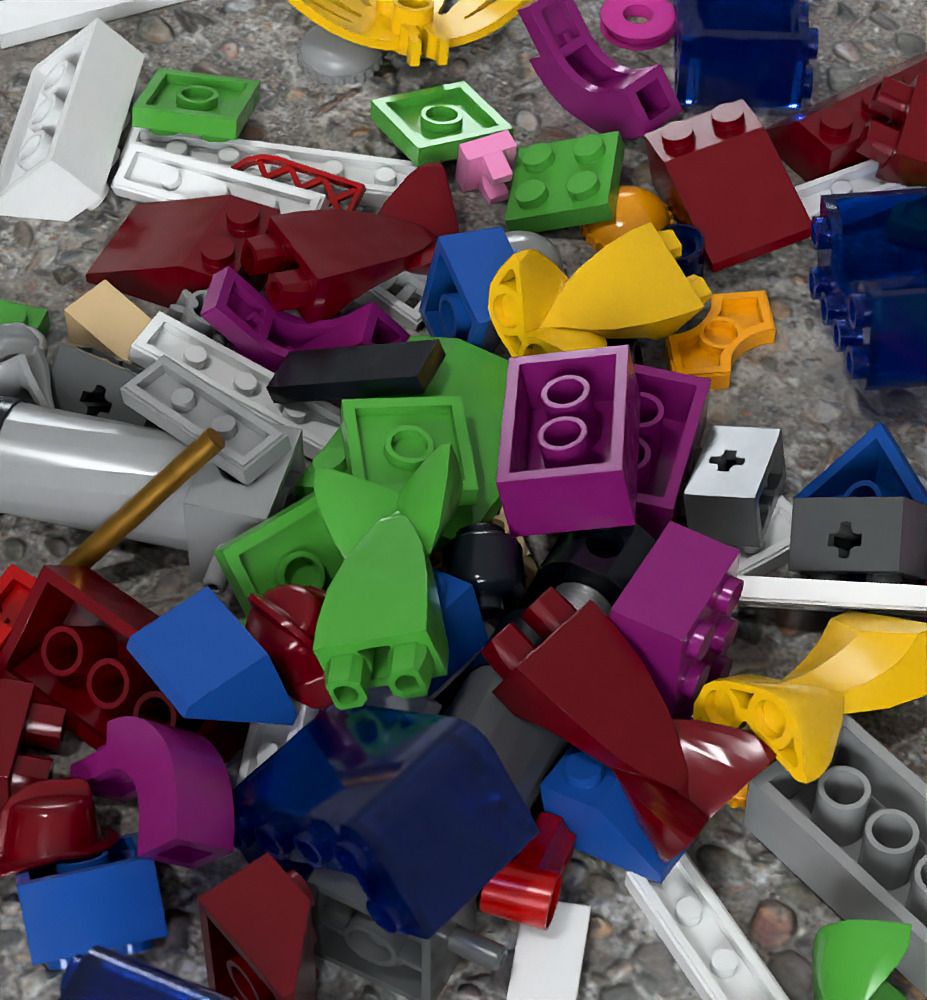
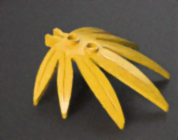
M447 0L287 1L307 18L343 39L370 48L395 51L400 55L407 56L406 60L409 66H420V56L422 54L426 58L433 59L437 65H447L449 48L473 42L496 31L517 16L519 8L532 0H497L493 2L494 0H459L446 14L441 13Z

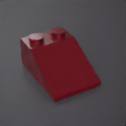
M743 99L732 103L720 104L710 111L682 121L670 122L663 128L644 134L652 185L713 273L815 236L814 226L764 125Z
M231 194L137 204L88 270L86 280L88 283L98 285L106 279L123 294L169 308L171 304L177 303L182 290L187 289L192 294L199 290H206L210 286L213 274L230 266L260 293L267 282L269 273L249 276L240 263L244 240L249 237L266 235L270 217L281 215L279 209Z

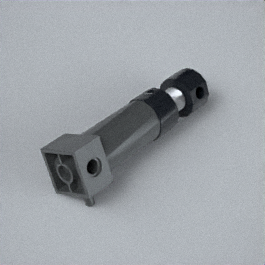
M638 524L562 532L537 570L533 581L536 599L552 586L577 610L591 599L610 619L612 606L654 546L656 540ZM515 609L501 619L484 647L511 622L519 628L536 648L544 641L521 617L526 609ZM481 651L469 668L463 685L376 818L355 809L307 881L315 899V905L311 907L312 926L317 936V943L314 944V955L409 1000H437L462 957L492 971H497L502 967L507 956L506 946L475 932L476 897L484 885L495 854L503 855L541 792L540 784L560 761L567 748L572 746L571 743L535 723L516 717L492 693L503 679L495 672Z

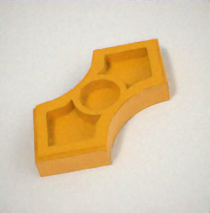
M766 290L712 294L709 313L701 323L686 332L669 335L668 338H665L664 355L668 371L711 379L710 390L729 389L731 367L734 362L747 351L758 346L773 344L775 341L776 328Z

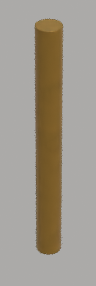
M212 428L205 430L58 565L87 566L91 569L225 447V441L222 436Z

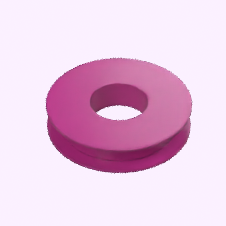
M606 0L600 10V31L610 43L618 47L636 51L650 50L665 44L672 37L676 14L668 0ZM640 16L649 21L643 24H634L626 19Z

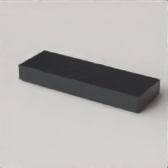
M439 339L289 351L266 389L274 404L422 394L426 391L446 354Z

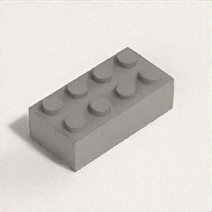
M843 714V724L833 758L825 773L820 778L805 784L797 782L778 760L749 782L743 825L844 920H880L912 924L910 945L896 969L927 997V784L848 714Z

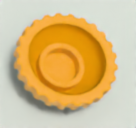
M622 185L619 186L614 220L580 225V229H582V237L586 238L585 242L592 245L593 250L600 251L610 242L632 229L652 222L657 231L673 230L674 220L671 219L672 212L667 210L668 206L656 194L642 187Z

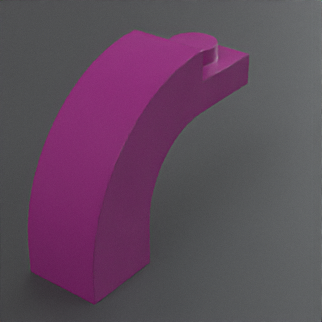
M532 0L517 10L539 53L529 59L542 83L559 104L571 115L598 133L619 131L622 139L642 137L644 134L656 130L683 111L661 64L641 69H631L612 60L603 52L591 36L574 0Z
M230 266L213 274L200 313L203 319L230 341L229 349L276 373L289 351L406 342L411 336L373 301L343 317L319 320L307 324L304 318L285 311L276 312L268 300Z
M135 716L118 717L107 722L106 744L98 747L97 751L71 765L70 777L86 779L93 796L122 803L138 797V857L195 870L234 852V803L230 778L221 755L215 746L202 735Z

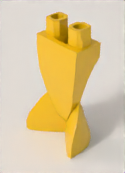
M652 222L632 229L607 244L569 278L554 262L538 250L525 249L514 253L500 267L490 283L488 311L496 332L508 349L511 357L608 347L606 339L650 338L653 341H657L674 334L705 307L704 303L712 297V292L703 277L695 274L686 277L676 261L682 256V244L673 230L657 231Z
M848 610L830 618L820 640L808 656L784 679L742 674L719 678L704 684L694 702L693 719L739 729L748 724L758 738L763 740L777 755L775 758L797 782L805 784L812 782L825 773L832 761L843 724V714L888 709L927 695V623L889 615Z

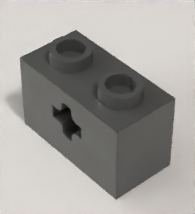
M60 343L50 371L51 391L55 409L161 429L124 404L120 388L145 370L144 368L89 344Z
M711 426L703 448H696L694 452L692 474L688 483H683L679 497L678 515L680 518L687 520V527L729 546L761 547L786 480L782 430L776 428Z
M906 497L793 498L788 571L817 580L848 581V579H866V582L903 584V580H927V505Z

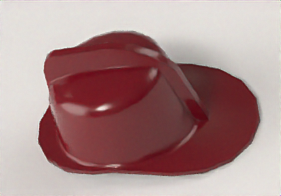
M299 584L278 585L267 590L263 595L251 592L247 597L251 610L248 613L245 628L268 653L288 695L312 709H335L336 706L326 689L325 673L313 652L316 624L326 592L311 585L301 586Z
M70 777L41 780L24 785L8 798L0 810V878L58 860L95 855L107 851L118 844L119 833L112 828L100 825L95 803L92 799L91 788L86 779Z

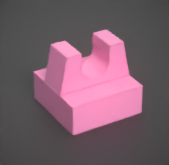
M509 130L459 144L455 179L463 193L478 188L489 205L509 199L510 193L505 182L512 180L517 148Z

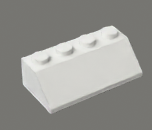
M99 18L92 21L32 70L0 163L1 216L68 222L86 208L89 211L97 208L109 191V185L106 182L111 167L120 155V149L117 146L121 133L131 119V114L128 110L132 97L136 94L142 82L139 74L145 55Z

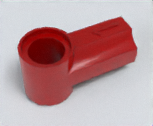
M541 812L538 817L522 822L506 855L495 854L490 863L480 899L481 913L541 930H548L559 900L563 875L574 854L577 837L566 827L563 817Z

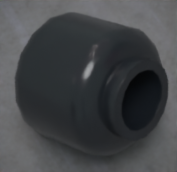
M490 523L467 525L456 532V537L452 538L443 547L442 571L473 585L483 622L501 619L505 616L507 609L514 607L523 599L526 585L522 546L515 537L505 533L501 526Z

